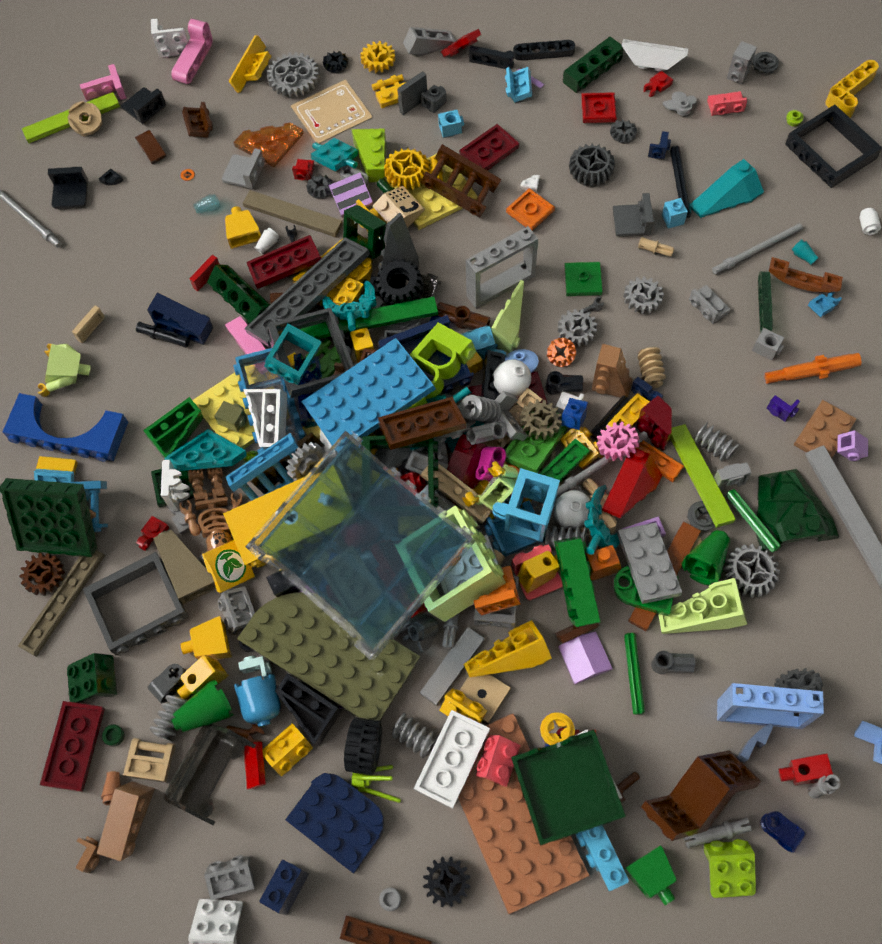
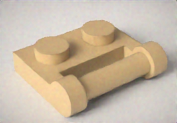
M133 738L123 775L126 777L167 782L172 756L175 752V744L167 743L165 745L144 742L141 739ZM139 750L164 753L163 759L137 755Z

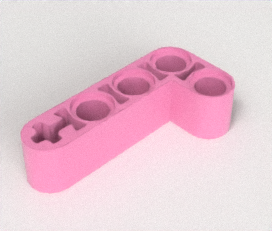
M190 19L188 23L190 39L173 67L172 79L174 81L190 84L210 50L212 35L207 22Z

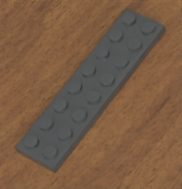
M345 237L244 329L249 335L270 347L271 344L266 334L267 324L305 315L370 255L369 249Z

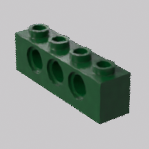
M609 36L564 70L563 83L575 93L585 89L589 83L597 80L601 74L607 72L613 65L622 60L624 48Z
M215 265L207 283L224 298L225 302L234 307L235 311L241 314L249 324L271 305L229 265Z

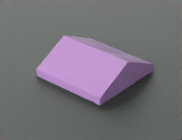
M596 632L578 636L558 646L574 685L613 669Z

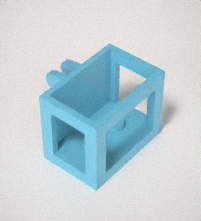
M520 468L509 504L497 502L492 508L494 517L505 521L504 531L543 543L557 498L560 480ZM524 497L544 503L540 515L520 509ZM519 518L538 524V531L515 525L516 519Z

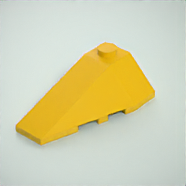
M531 620L508 632L509 636L503 641L499 639L495 641L494 647L489 651L483 650L463 665L469 677L532 668L552 659L545 640L533 621Z

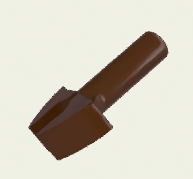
M252 724V728L248 730L227 725L225 729L227 734L246 738V745L262 742L261 740H254L251 735L256 733L266 735L257 724Z
M633 772L621 783L616 784L622 797L623 792L640 779L637 772ZM624 797L620 799L621 803L626 800Z

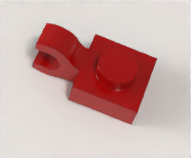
M151 516L141 529L143 535L136 541V544L139 545L138 547L146 551L154 537L169 529L168 524Z

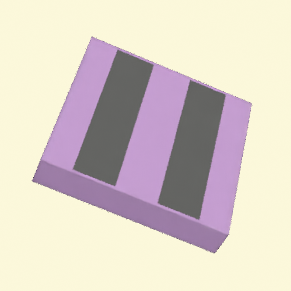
M361 173L329 185L341 217H344V210L356 205L358 199L366 207L373 205Z

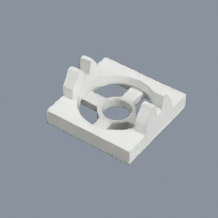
M163 460L161 496L171 511H178L179 501H184L190 497L189 493L184 492L190 490V487L183 484L181 479H179L182 474L174 468L171 461Z

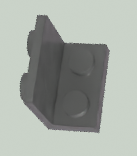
M642 193L641 201H638V204L613 206L616 236L651 234L654 220L650 193Z

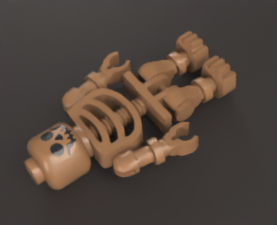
M222 467L207 468L208 479L211 480V484L214 486L211 489V493H207L202 488L204 486L203 470H188L189 482L192 483V488L195 490L193 492L195 509H208L199 514L198 524L196 523V515L192 513L191 502L187 500L188 510L182 507L181 502L179 504L180 511L185 516L184 520L189 524L190 533L193 536H198L201 531L203 538H207L208 551L232 541L231 531L223 513L229 510L217 508L228 505L225 488L222 487ZM241 493L239 494L240 499L237 502L233 499L234 494H231V504L233 505L231 510L241 506Z

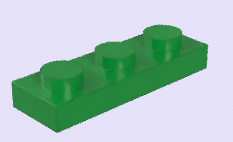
M575 438L539 474L558 479L561 482L589 455L590 450Z

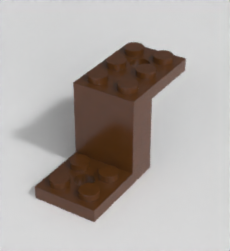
M730 750L697 756L670 795L645 800L641 808L646 812L647 817L660 827L664 836L674 841L706 832L735 793L757 788L761 780Z

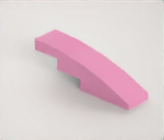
M241 316L225 324L227 330L234 337L245 355L265 350V347L259 340L246 332L244 328L248 325ZM265 362L253 365L261 375L268 372L267 368L264 367Z

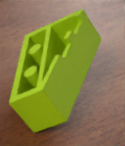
M385 128L351 129L353 143L356 149H358V156L362 162L365 174L368 176L369 183L378 182L381 178L386 179L384 173V166L386 164Z

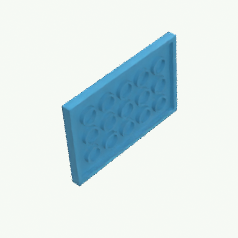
M395 338L304 399L302 403L337 454L340 455L361 441L362 436H368L380 428L378 417L406 410L436 389Z

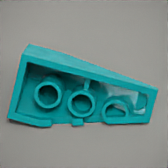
M742 159L690 204L691 210L702 218L718 213L720 210L728 207L731 209L738 204L752 202L764 193L756 169L745 159Z

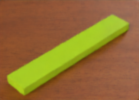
M113 92L89 101L97 106L101 114L120 107ZM69 110L21 128L27 142L32 143L69 128ZM83 115L81 121L88 120L89 116L85 117Z
M683 424L672 427L670 440L716 528L734 523L736 519L687 426Z

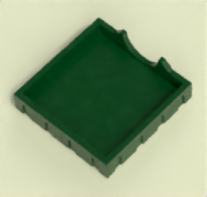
M6 478L0 485V493H2L3 504L7 511L9 525H11V532L17 551L46 552L48 554L85 557L93 556L98 547L83 484Z
M595 730L570 736L559 743L543 748H535L511 757L540 846L626 817Z

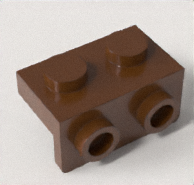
M201 102L200 108L183 107L182 114L188 136L208 138L210 131L213 129V123L210 121L209 109L206 108L205 102Z

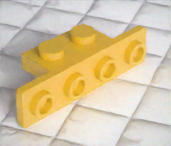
M254 35L229 79V83L237 93L242 91L247 81H256L261 78L262 72L271 58L268 51L264 52L266 45L258 35Z

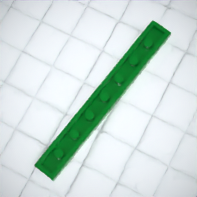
M435 297L371 309L368 318L357 317L355 319V330L362 328L371 329L438 315ZM338 317L339 329H342L344 334L350 333L348 320H340ZM326 322L299 329L316 339L331 337Z

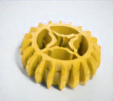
M409 147L407 150L401 148L399 152L395 150L394 154H390L389 158L386 159L384 166L385 177L388 183L392 184L393 188L404 186L406 189L411 188L412 190H414V187L420 188V182L425 172L430 173V163L426 155H422L421 151L417 152L415 148L410 150Z

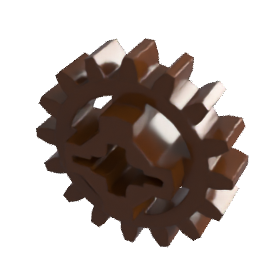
M39 553L38 558L32 555V561L26 560L27 566L21 567V570L24 572V574L19 575L23 580L21 584L26 587L25 589L28 592H32L34 595H38L40 592L45 596L47 590L53 593V587H59L58 581L64 580L60 576L65 573L62 569L64 565L56 556L52 557L48 553L45 556Z

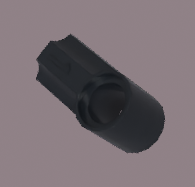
M552 371L548 374L545 389L552 395L562 391L582 392L583 376L562 375L558 371Z

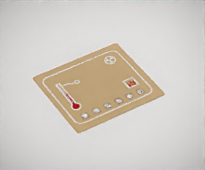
M346 80L291 105L300 121L317 143L372 118L370 112Z

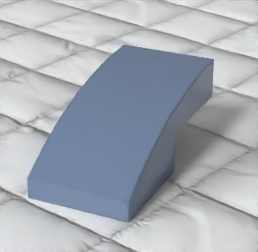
M766 725L746 742L737 756L741 762L745 763L749 760L754 746L762 748L766 744L773 725Z

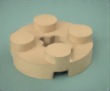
M77 102L69 109L68 123L81 136L96 133L103 124L102 115L93 103ZM82 116H89L88 121H81Z

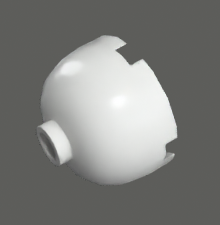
M516 359L506 360L501 363L493 373V383L499 393L506 391L518 398L531 384L530 369L525 363Z
M570 490L563 493L554 505V517L561 527H565V529L572 527L573 530H576L577 527H580V529L584 528V521L588 520L589 509L586 508V502L591 501V499L585 493L578 490Z

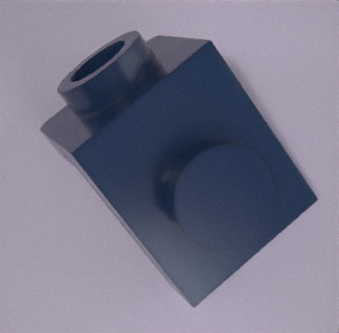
M662 131L659 144H650L649 158L665 159L666 150L670 149L671 139H668L669 132Z

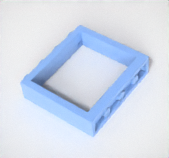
M732 683L717 700V721L765 726L772 724L775 727L803 729L824 714L823 691ZM736 688H743V694H736Z

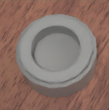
M394 888L384 889L379 897V903L386 911H395L399 908L402 901L400 893Z

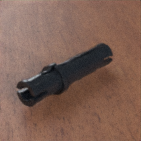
M141 321L136 325L137 333L148 335L152 339H161L184 348L189 346L190 337L161 329L158 325L152 326Z

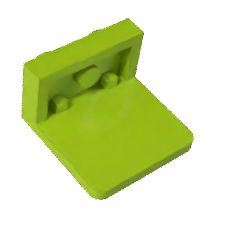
M736 839L732 842L712 841L711 843H704V853L709 861L710 893L712 897L754 895L756 893L755 853L748 841Z

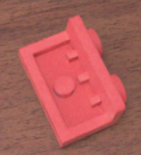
M489 735L484 743L482 758L477 764L476 776L507 787L514 767L511 757L517 756L520 745L500 735Z

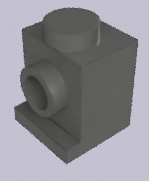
M433 85L425 93H421L422 106L432 113H435L447 102L446 90L442 86L437 87Z

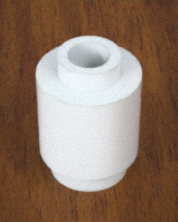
M866 208L861 211L859 219L863 233L866 235L878 233L881 229V224L877 211L874 208Z

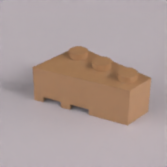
M602 344L592 385L593 391L620 398L624 395L629 396L633 379L629 377V368L625 366L626 360L621 348Z

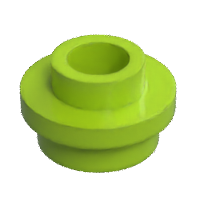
M797 110L788 112L786 116L788 125L793 127L801 124L804 119L803 114Z

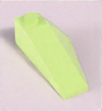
M520 280L513 291L511 300H507L505 309H501L492 326L493 338L498 345L497 349L508 353L517 348L521 340L519 338L524 291V281Z
M735 578L715 582L709 585V588L703 592L693 594L692 598L685 602L675 604L671 607L669 616L658 614L662 634L720 630L747 625Z

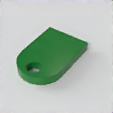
M629 566L623 567L618 571L614 579L613 589L621 602L665 616L670 615L673 598L642 604ZM621 578H625L629 581L630 585L622 587L618 581Z

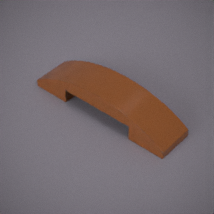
M774 257L771 258L769 272L788 285L813 292H837L841 290L842 276L827 272L824 273L823 277L789 268L790 262Z

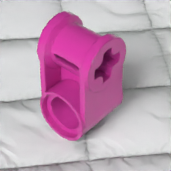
M487 446L482 449L475 474L478 480L491 481L493 476L488 471V468L493 467L492 463L494 461H497L503 467L506 452L502 447Z

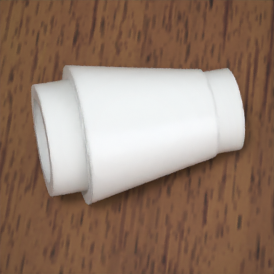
M271 228L264 230L255 249L263 254L278 242L279 235Z

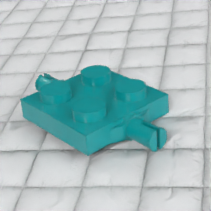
M336 138L329 140L324 145L317 142L312 145V148L316 150L311 153V159L335 172L344 166H350L353 169L358 166V162L353 161L359 155L358 149Z

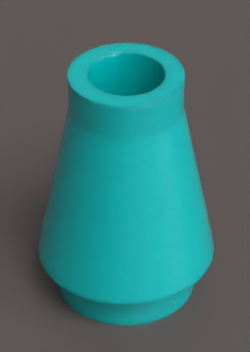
M802 239L791 249L794 255L810 265L819 258L808 242Z

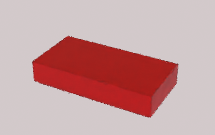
M211 255L190 277V282L196 291H199L207 283L215 265H220L216 256Z
M254 742L244 746L247 789H255L266 785L262 742Z

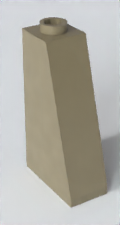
M172 530L163 531L153 538L177 597L182 604L188 603L216 589L212 575L207 572V569Z

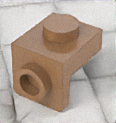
M89 836L86 839L78 837L76 842L86 846V849L75 868L82 872L90 873L91 870L97 867L100 860V854H97L99 847L97 844L99 841Z

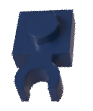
M637 377L633 381L631 391L635 395L638 393L650 401L656 396L663 397L661 393L652 390L653 386L641 378Z

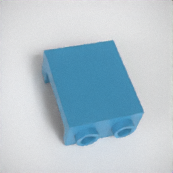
M530 501L522 503L521 510L536 514ZM486 518L485 531L488 536H492L494 541L492 542L493 548L502 553L504 557L541 543L504 531V520ZM519 518L515 522L517 526L536 532L539 528L538 524Z

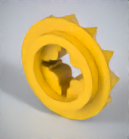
M555 712L543 719L540 732L546 744L553 745L570 736H574L575 728L572 720L567 715ZM554 722L558 728H564L560 732V738L556 733L549 734L554 729Z

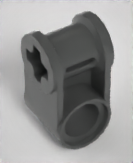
M179 664L169 665L158 677L150 682L148 690L161 704L167 702L165 697L167 695L173 696L184 685L180 677L187 670Z

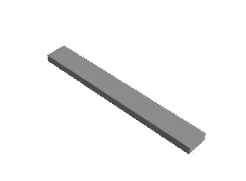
M823 445L805 454L806 458L882 589V545L825 446Z

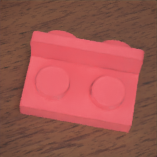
M740 91L710 95L707 102L713 116L743 112L747 104V98H743Z

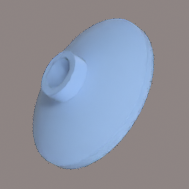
M527 349L514 350L505 357V361L511 359L522 361L528 366L530 373L534 372L539 364L538 356Z

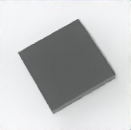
M423 71L397 88L399 112L402 115L421 103V93L427 91V75Z

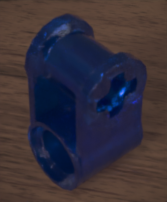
M778 811L770 812L761 817L760 826L762 830L791 853L795 852L806 836L803 829L792 823ZM772 818L775 820L774 827L771 826L772 821L770 819Z

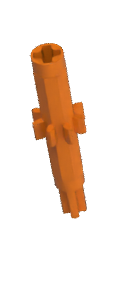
M859 353L832 358L820 355L815 356V360L812 362L766 372L764 378L766 384L811 376L823 379L828 378V374L831 372L861 366L862 361Z

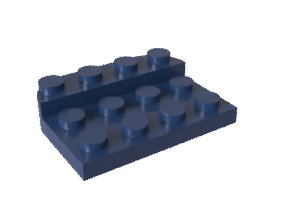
M323 773L312 780L311 786L285 819L353 874H355L384 831V816L380 808L341 777L329 773Z

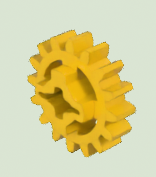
M373 41V45L367 44V48H362L363 52L360 53L361 64H364V68H368L369 72L375 70V73L380 70L383 73V69L389 70V66H393L395 50H392L391 45L387 46V42L381 44V41L376 44Z

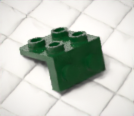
M93 653L68 665L67 676L70 702L80 703L93 696L113 697L117 695L113 655Z

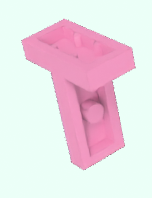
M114 64L108 65L111 75L80 84L86 101L116 91L120 100L126 99Z

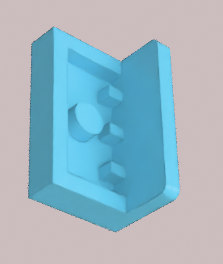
M507 67L505 75L507 96L511 97L514 103L531 97L530 69L525 67L512 72L510 67Z

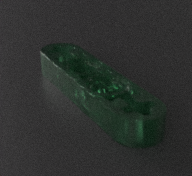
M760 271L758 275L760 334L763 328L770 331L773 328L770 272Z

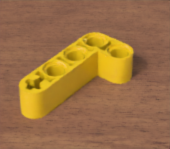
M867 60L836 83L829 91L825 102L826 106L830 108L836 105L849 118L852 117L858 104V99L854 95L873 81L879 68L878 63L874 60Z

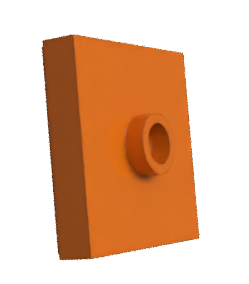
M530 188L506 208V213L523 226H528L532 231L555 211V207Z

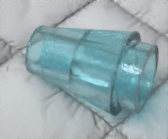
M209 194L194 203L193 206L198 214L217 210L220 207V202L216 194Z

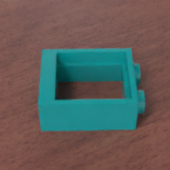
M287 324L268 354L264 367L270 373L278 374L284 377L287 382L298 385L319 351L321 341ZM285 340L309 352L299 371L274 358Z

